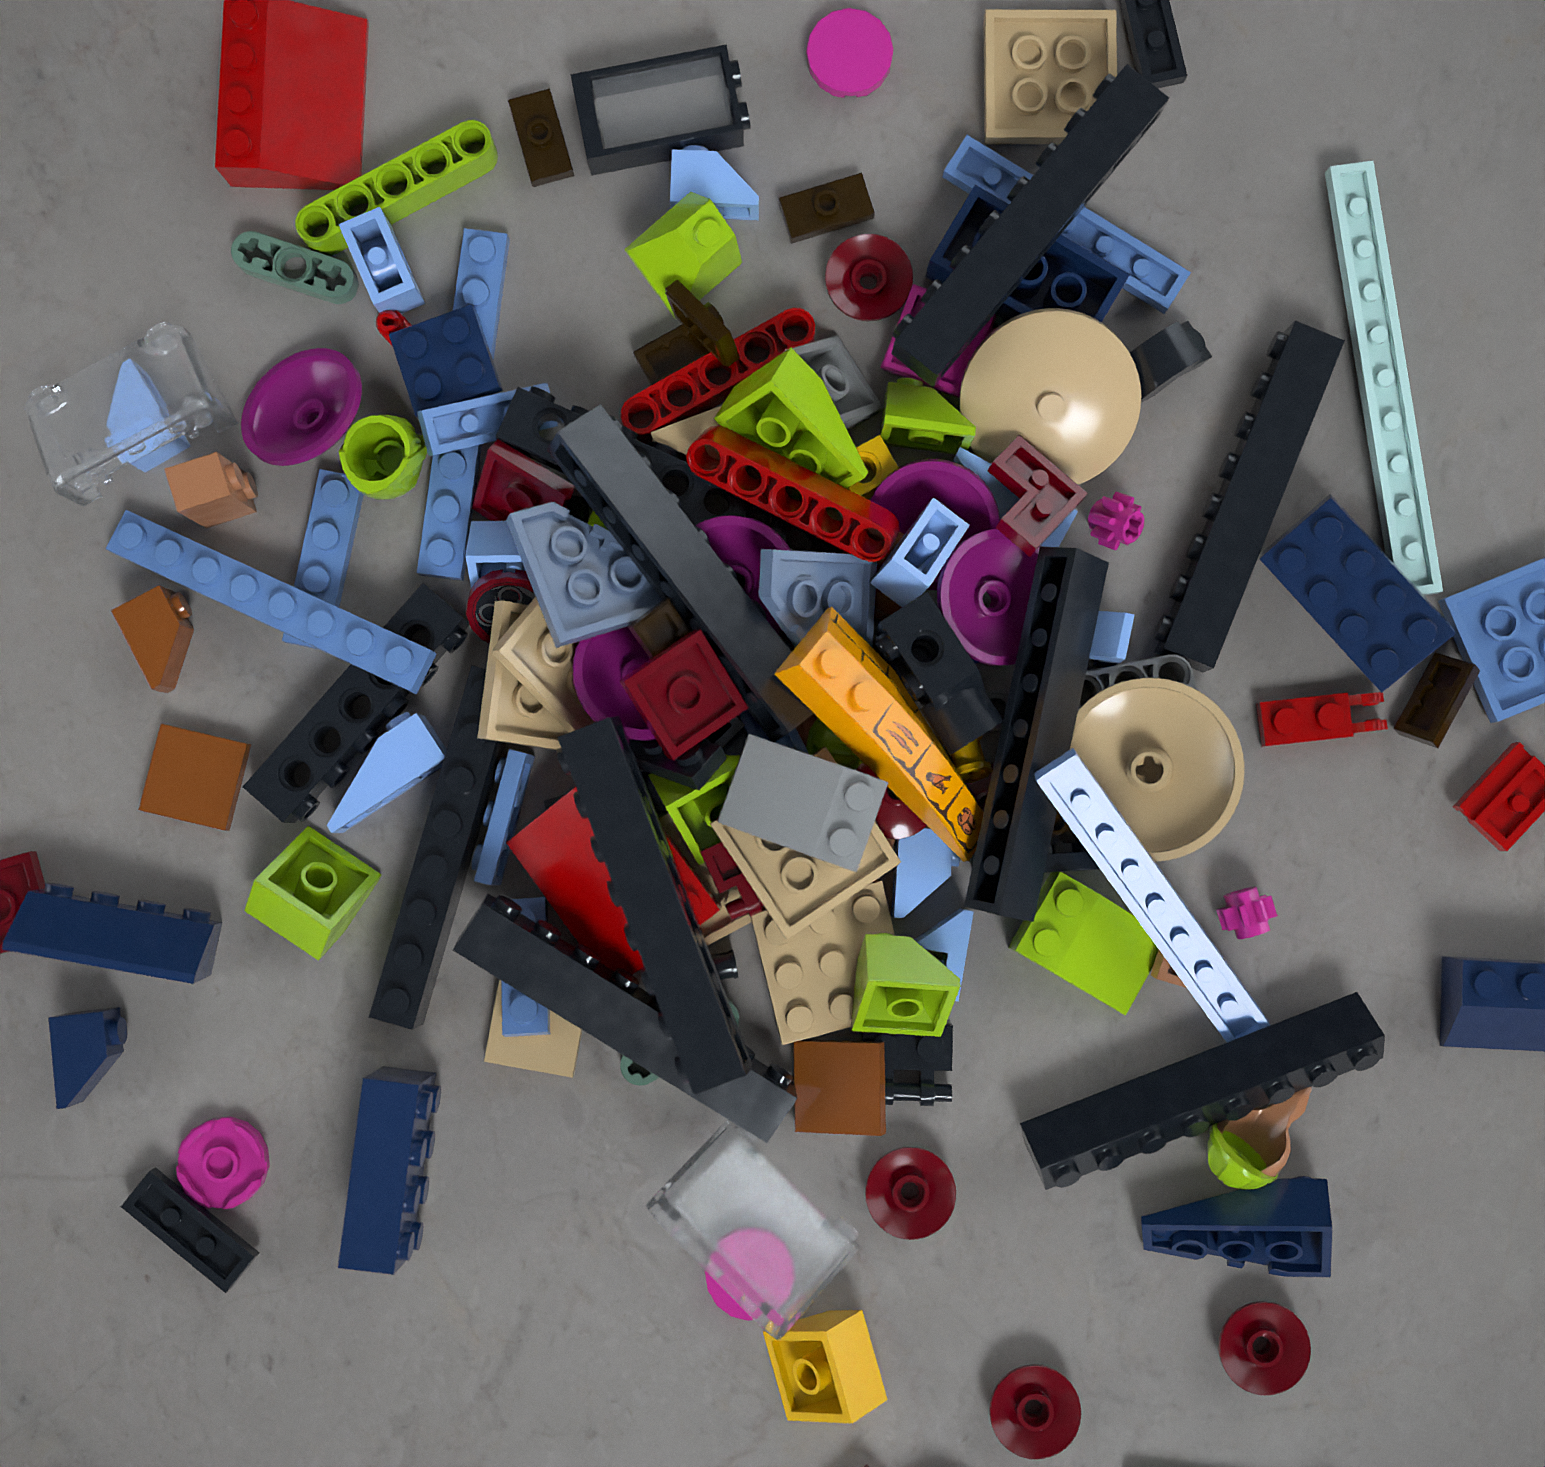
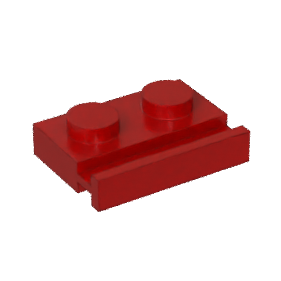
M1520 742L1511 743L1452 806L1456 811H1460L1467 817V821L1499 851H1508L1545 811V765L1523 749L1525 746Z

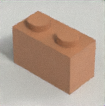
M218 452L164 469L177 512L205 528L257 512L253 498L258 497V491L253 477L249 472H244L235 462L232 463Z

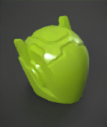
M371 415L358 420L351 426L345 436L344 444L338 452L346 477L358 491L373 499L387 500L400 497L415 487L420 476L419 473L422 469L423 461L426 458L427 449L423 435L417 434L407 419L392 415Z

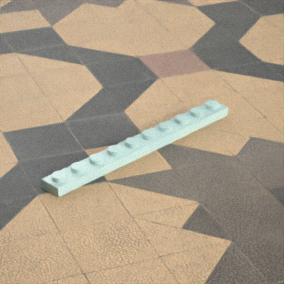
M1374 161L1330 166L1325 172L1385 553L1424 596L1443 592Z

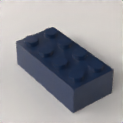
M975 184L930 258L925 277L933 282L939 279L944 283L954 271L949 266L958 252L966 244L973 248L982 237L978 231L988 216L994 210L1001 214L1009 204ZM1060 235L996 314L1006 322L1015 316L1029 311L1060 308L1081 312L1102 322L1130 274L1065 236Z
M1331 494L1260 553L1259 559L1381 693L1456 634L1450 623Z
M383 1066L363 1078L338 1268L394 1275L405 1261L410 1260L413 1250H419L424 1225L423 1222H417L419 1204H425L429 1191V1177L423 1176L425 1158L430 1159L432 1157L435 1145V1131L429 1130L431 1113H437L441 1099V1086L435 1085V1072Z

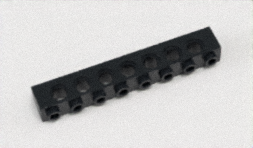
M532 386L527 391L517 387L496 434V439L501 440L528 458L565 474L547 451L552 440L542 438L539 434V429L548 421H556L565 427L589 412V410L576 405H572L571 410L554 403L556 398L540 388ZM622 426L625 437L637 452H641L648 458L652 465L653 473L661 483L670 476H679L685 480L688 490L683 495L677 496L681 503L682 511L693 525L696 526L703 521L719 516L736 515L745 517L751 512H759L767 518L769 527L779 534L785 542L786 534L789 531L799 530L807 536L809 541L808 549L805 552L842 554V549L700 478L691 471L687 462L678 459L679 452L658 442H655L654 446L651 447L638 441V434ZM719 494L726 499L728 510L723 514L714 515L705 508L704 499L708 495Z

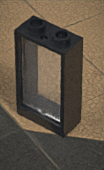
M726 44L570 74L591 176L671 161L672 149L682 150L683 147L689 145L703 146L709 151H722L743 147L744 130L751 129L746 101L738 103L735 89L742 87L738 60H729ZM594 100H596L598 112H596ZM599 123L601 124L605 149L603 148Z

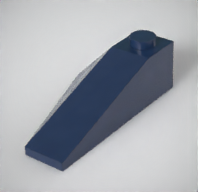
M1307 1176L1279 1178L1257 1189H1239L1141 1216L1143 1248L1147 1251L1194 1260L1204 1258L1207 1254L1220 1256L1227 1259V1266L1241 1269L1245 1265V1261L1268 1266L1269 1274L1283 1277H1331L1333 1226L1327 1179H1313Z

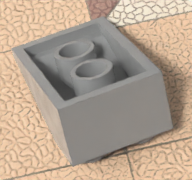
M748 734L717 822L857 872L888 782Z

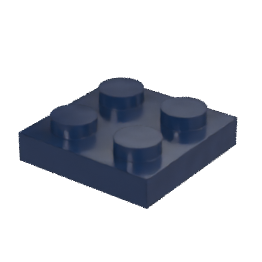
M472 304L389 334L417 418V411L489 396L503 391L477 311Z

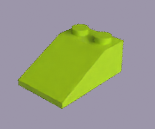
M792 347L735 385L714 417V420L720 426L726 427L846 489L864 479L868 473L823 380ZM785 486L786 492L791 498L802 500L801 493L795 487Z
M1061 871L1050 872L1040 890L1034 922L1023 920L1008 946L1011 950L1125 1016L1152 970L1158 952V947L1134 915Z

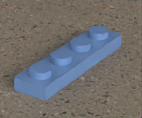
M319 469L294 583L295 588L337 607L340 606L364 496L351 484L343 473ZM283 633L282 641L285 643L318 649Z

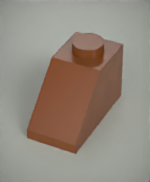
M158 585L111 611L151 689L169 693L176 687L194 629L188 617L192 616V610L184 596L180 592L175 593Z

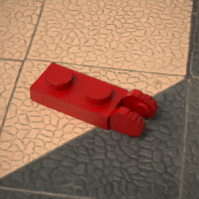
M1347 692L1256 703L1261 747L1354 737V733L1387 730V719L1374 718L1366 719L1364 722L1352 723L1350 706H1374L1384 702L1383 692L1350 696Z

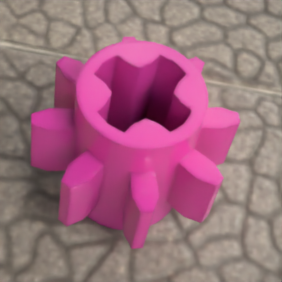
M1117 491L1112 499L1103 496L1102 499L1094 503L1089 512L1088 525L1092 530L1091 536L1099 539V545L1113 550H1117L1120 543L1125 545L1133 543L1138 539L1144 527V515L1140 512L1142 507L1134 504V497Z
M1256 886L1223 895L1226 907L1216 909L1222 930H1234L1237 939H1246L1270 931L1268 919L1278 916L1272 896H1259Z

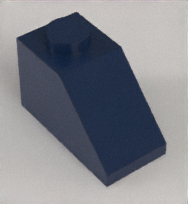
M120 1007L71 1012L48 1017L56 1109L68 1108L83 1102L124 1052L123 1044L126 1043L128 1030L125 1019L120 1015Z

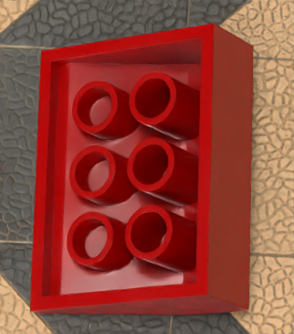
M224 0L215 168L231 187L336 190L362 176L369 22L366 18L290 0Z
M575 787L507 841L506 844L578 943L595 951L601 958L600 963L615 971L617 968H621L630 974H634L644 967L639 951H633L627 942L624 932V925L628 924L622 906L616 907L610 897L607 881L611 880L605 862L599 863L594 855L590 842V837L594 836L588 818L583 819L576 808L573 794L577 792ZM663 828L699 925H701L718 913L722 907Z

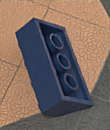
M45 883L44 889L27 892L2 945V950L194 984L212 974L223 922L210 920L211 912L184 908L182 915L164 912L166 904L160 902L138 900L137 906L119 903L120 896L116 894L92 891L89 898L73 895L74 887Z
M1442 956L1440 1046L1545 1052V961Z

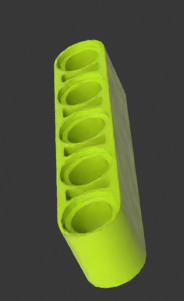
M478 120L461 122L304 206L296 216L295 227L297 233L312 251L333 256L349 248L339 224L357 217L351 216V211L356 205L368 204V208L364 213L380 207L392 225L489 173L498 161V152L489 129ZM482 142L485 144L483 149L477 153L471 154L466 152V149L472 143ZM435 163L446 164L444 170L438 174L427 173L428 169ZM395 184H407L405 191L401 194L389 195V191ZM329 224V229L323 236L312 237V233L317 226Z

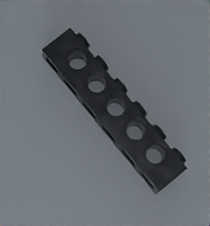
M422 583L383 628L410 641L416 631L420 629L429 630L431 640L426 648L435 652L436 656L420 686L423 687L438 671L439 667L436 663L445 652L453 653L466 640L468 633L465 630L470 624L432 589ZM350 664L243 785V788L282 823H295L297 820L305 821L318 808L320 802L317 798L327 786L330 788L335 787L350 770L347 764L357 752L364 754L374 745L379 738V734L376 731L387 718L392 720L403 712L409 703L406 697L410 691L395 684L386 685L382 678ZM367 695L371 702V709L365 717L357 719L353 714V703L358 697ZM337 729L341 736V743L335 751L329 753L324 748L323 738L329 730ZM305 762L310 768L311 776L309 781L300 787L296 784L293 775L295 768Z

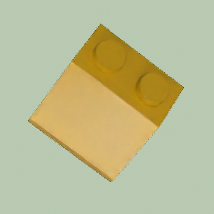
M830 1310L763 1331L787 1421L852 1424L888 1400L862 1310Z

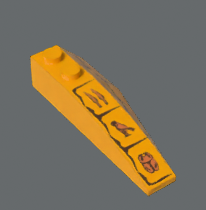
M833 607L827 608L774 674L881 780L888 782L887 786L963 862L969 861L976 851L983 811L895 670Z

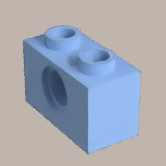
M380 207L339 224L373 305L379 313L385 310H396L403 314L425 304L394 230Z

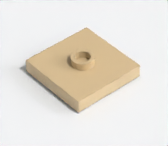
M499 979L484 1062L573 1078L582 1029L550 1010V1034L504 1037L502 1035V981Z

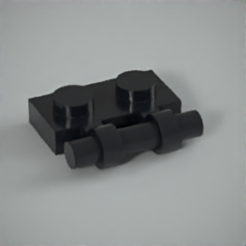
M952 1024L945 1025L941 1037L862 1032V1041L884 1042L885 1105H893V1101H919L920 1106H934V1102H952V1084H934V1071H952ZM894 1070H919V1083H894Z

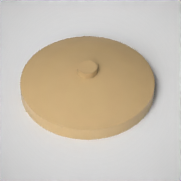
M1046 308L1022 313L995 328L982 340L971 356L964 371L960 388V413L976 427L975 437L970 446L978 457L992 464L1020 435L1078 485L1099 475L1121 455L1136 429L1141 409V385L1138 371L1129 351L1120 338L1095 318L1081 312L1060 308Z
M1140 678L1120 682L1106 688L1088 700L1078 710L1070 750L1072 748L1075 749L1155 862L1176 859L1190 854L1206 845L1222 831L1239 803L1244 784L1245 764L1240 740L1233 725L1225 713L1211 699L1198 690L1180 682L1161 678Z

